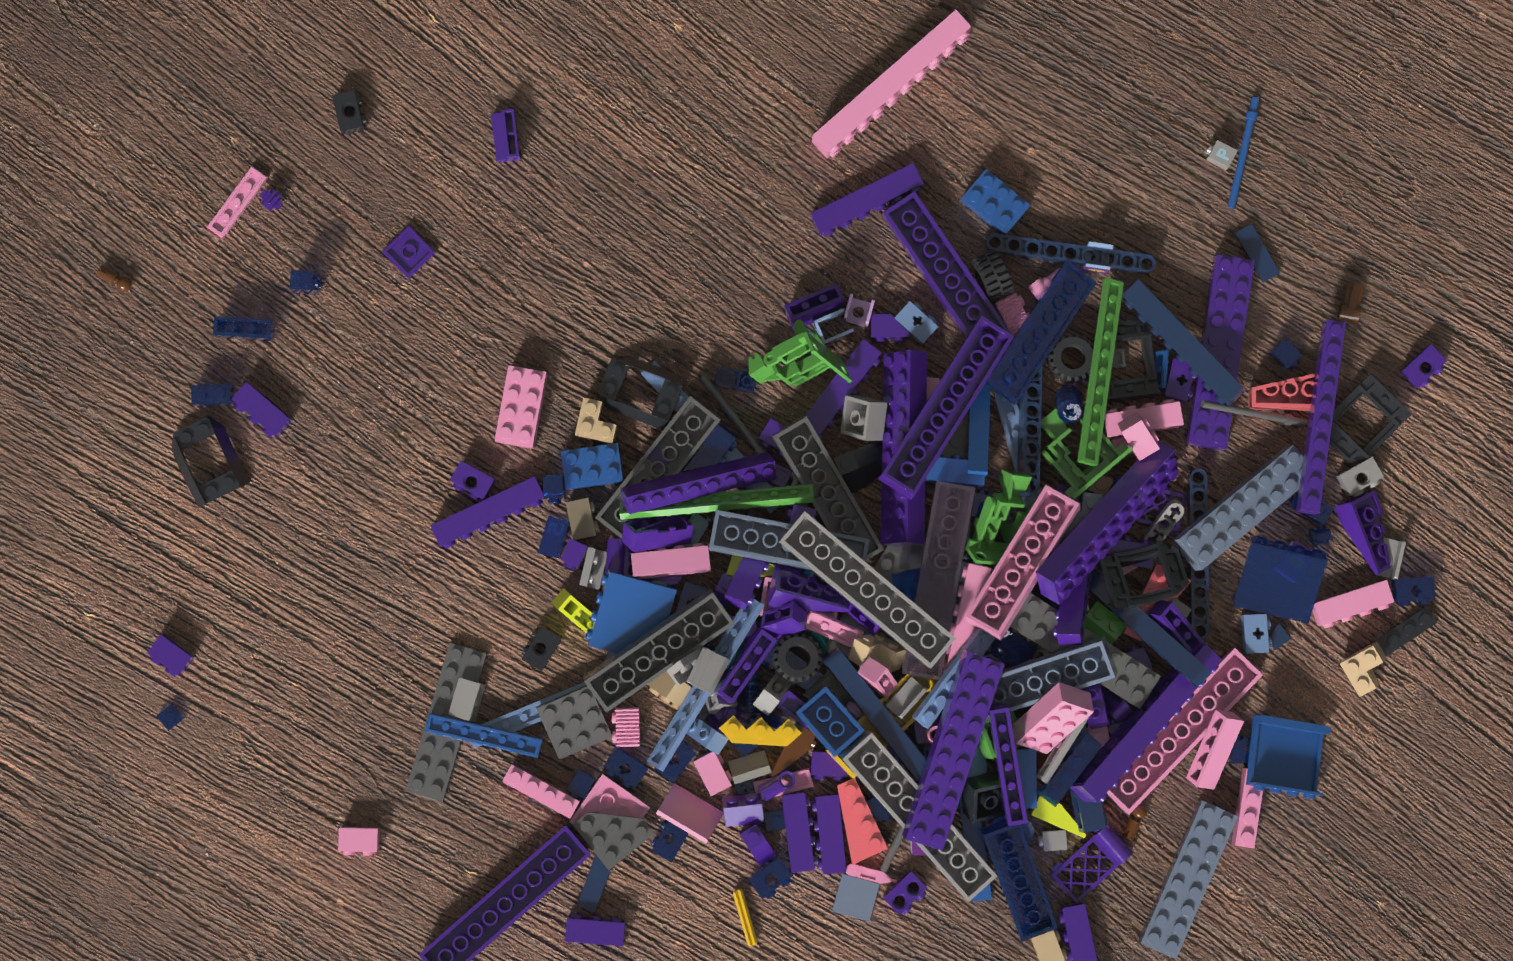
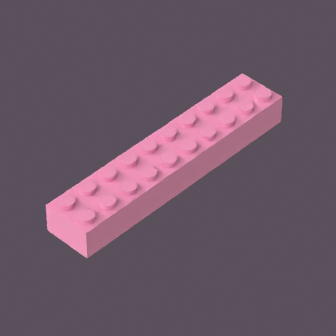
M957 10L952 12L814 133L812 143L826 158L830 156L832 158L841 151L840 148L843 144H850L855 139L854 136L858 131L862 133L866 130L873 118L877 120L884 113V108L887 106L889 108L898 101L897 98L900 94H907L912 89L911 86L915 81L919 83L925 78L929 69L934 70L944 56L946 58L955 51L954 48L957 44L960 46L969 39L970 24Z
M1231 648L1221 658L1218 669L1210 674L1202 687L1194 691V697L1181 706V712L1169 720V726L1161 730L1157 734L1158 738L1156 741L1144 749V755L1132 763L1133 767L1131 770L1123 773L1118 785L1114 788L1111 787L1107 792L1108 796L1126 814H1130L1204 737L1215 710L1229 711L1263 676L1236 648Z

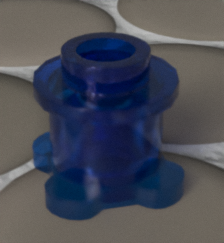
M1325 526L1315 530L1313 528L1308 529L1312 547H1318V544L1323 543L1329 544V540L1332 539L1330 529H1326Z

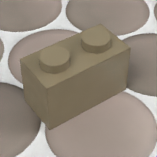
M589 498L566 502L573 540L577 541L596 537V532H599L598 521L593 519L592 513H596L594 502H590Z

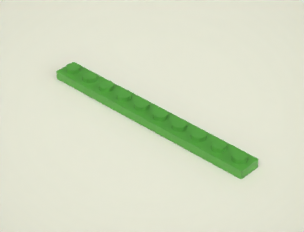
M1111 278L1103 279L1077 461L1093 467L1098 466L1124 285L1123 282Z
M813 484L720 492L629 514L623 506V501H620V520L814 502Z

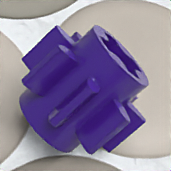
M273 188L269 191L264 189L259 195L262 198L260 203L269 211L273 208L278 211L283 205L280 201L282 196Z

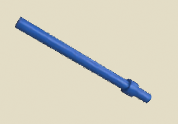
M1252 97L1249 111L1246 113V126L1227 206L1229 209H1235L1253 125L1257 121L1258 116L1256 112L1259 98Z

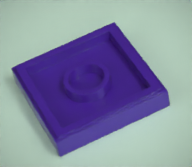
M410 225L382 251L408 279L436 254Z

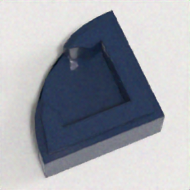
M1277 624L1272 631V648L1277 650L1290 640V637L1280 624Z

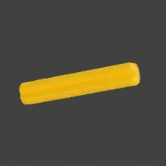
M742 889L733 891V896L747 945H756L758 941Z

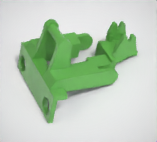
M797 320L793 324L795 336L773 347V350L768 352L764 359L758 353L754 354V359L749 357L748 373L760 384L767 381L783 380L788 385L799 386L829 368L847 382H852L845 362L832 353L822 342L819 335L809 330L801 320ZM809 351L811 352V356L799 362L794 361ZM782 361L785 364V366L782 367L778 363Z
M1054 409L1041 420V431L1045 433L1047 438L1053 441L1046 449L1053 455L1056 461L1045 450L1041 454L1070 486L1064 493L1074 500L1130 453L1133 448H1128L1124 442L1116 448L1102 433L1098 466L1093 467L1089 465L1081 471L1068 457L1071 452L1061 442L1071 432V429H1067L1065 426L1068 422L1057 409Z
M1007 470L1001 471L1003 476H999V481L1003 492H993V497L986 498L980 517L974 521V535L972 539L968 540L965 548L975 563L997 565L1036 502L1031 501L1026 512L1018 511L1013 527L1007 523L1006 518L1011 507L1024 508L1025 504L1020 499V494L1026 492L1032 478L1031 475L1023 472L1014 474ZM998 529L1005 543L994 542ZM976 554L983 556L985 559L978 557Z

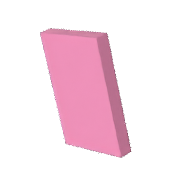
M674 783L656 814L707 843L724 812Z

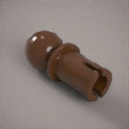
M103 265L99 267L101 271L98 270L96 276L106 280L111 286L117 284V288L122 292L131 289L132 282L129 278H120V273H114Z
M1141 804L1132 811L1133 818L1128 817L1129 822L1122 834L1123 837L1134 841L1139 826H1142V823L1139 822L1140 819L1145 818L1147 815L1146 807Z

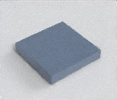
M842 873L832 911L870 922L880 884Z

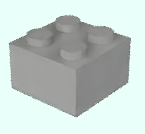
M845 395L841 434L865 441H883L887 402L866 396Z

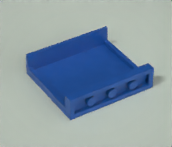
M608 569L607 574L604 573L601 584L604 585L602 592L597 594V610H593L591 615L592 627L591 629L588 628L585 639L588 640V646L613 653L619 652L669 617L677 591L676 588L615 573Z
M1253 715L1246 785L1253 786V790L1265 791V788H1268L1270 793L1282 794V791H1286L1289 796L1298 797L1299 794H1304L1303 798L1307 799L1323 796L1324 793L1317 792L1323 734H1330L1331 727L1265 715Z

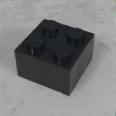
M998 771L966 779L963 788L962 812L972 823L1005 816Z

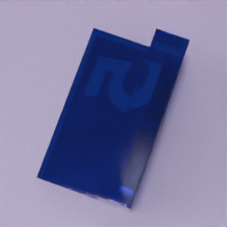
M548 516L538 553L560 559L570 522Z
M1008 629L1001 641L998 639L994 640L991 653L1014 666L1028 661L1036 651L1037 646Z

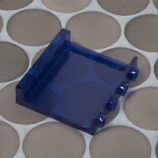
M1250 536V546L1236 593L1234 592L1232 597L1233 606L1308 624L1328 561L1326 554L1318 549L1311 551L1301 545L1290 546L1280 540L1273 542L1263 536Z

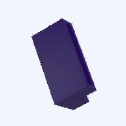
M514 109L502 110V113L491 114L497 163L521 160Z

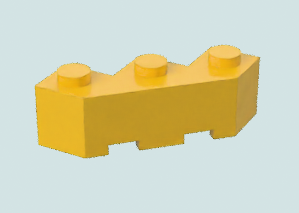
M734 715L719 728L732 743L788 746L802 734L789 718L775 731L772 730L762 717L746 729Z

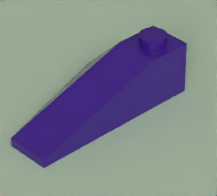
M1376 491L1364 493L1334 506L1341 525L1374 573L1377 575L1391 568L1388 546L1384 543L1383 539L1385 526L1381 525L1380 518L1383 512Z
M775 564L768 591V606L776 608L795 602L804 611L848 612L849 600L832 586H823L815 582L816 578L812 576L808 578L800 574V570L794 567Z

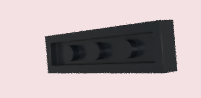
M1425 606L1365 647L1377 641L1385 656H1388L1438 622L1429 608Z

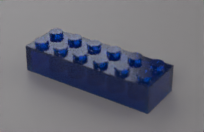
M1006 820L980 829L1021 942L1058 929L1021 824L1008 826Z

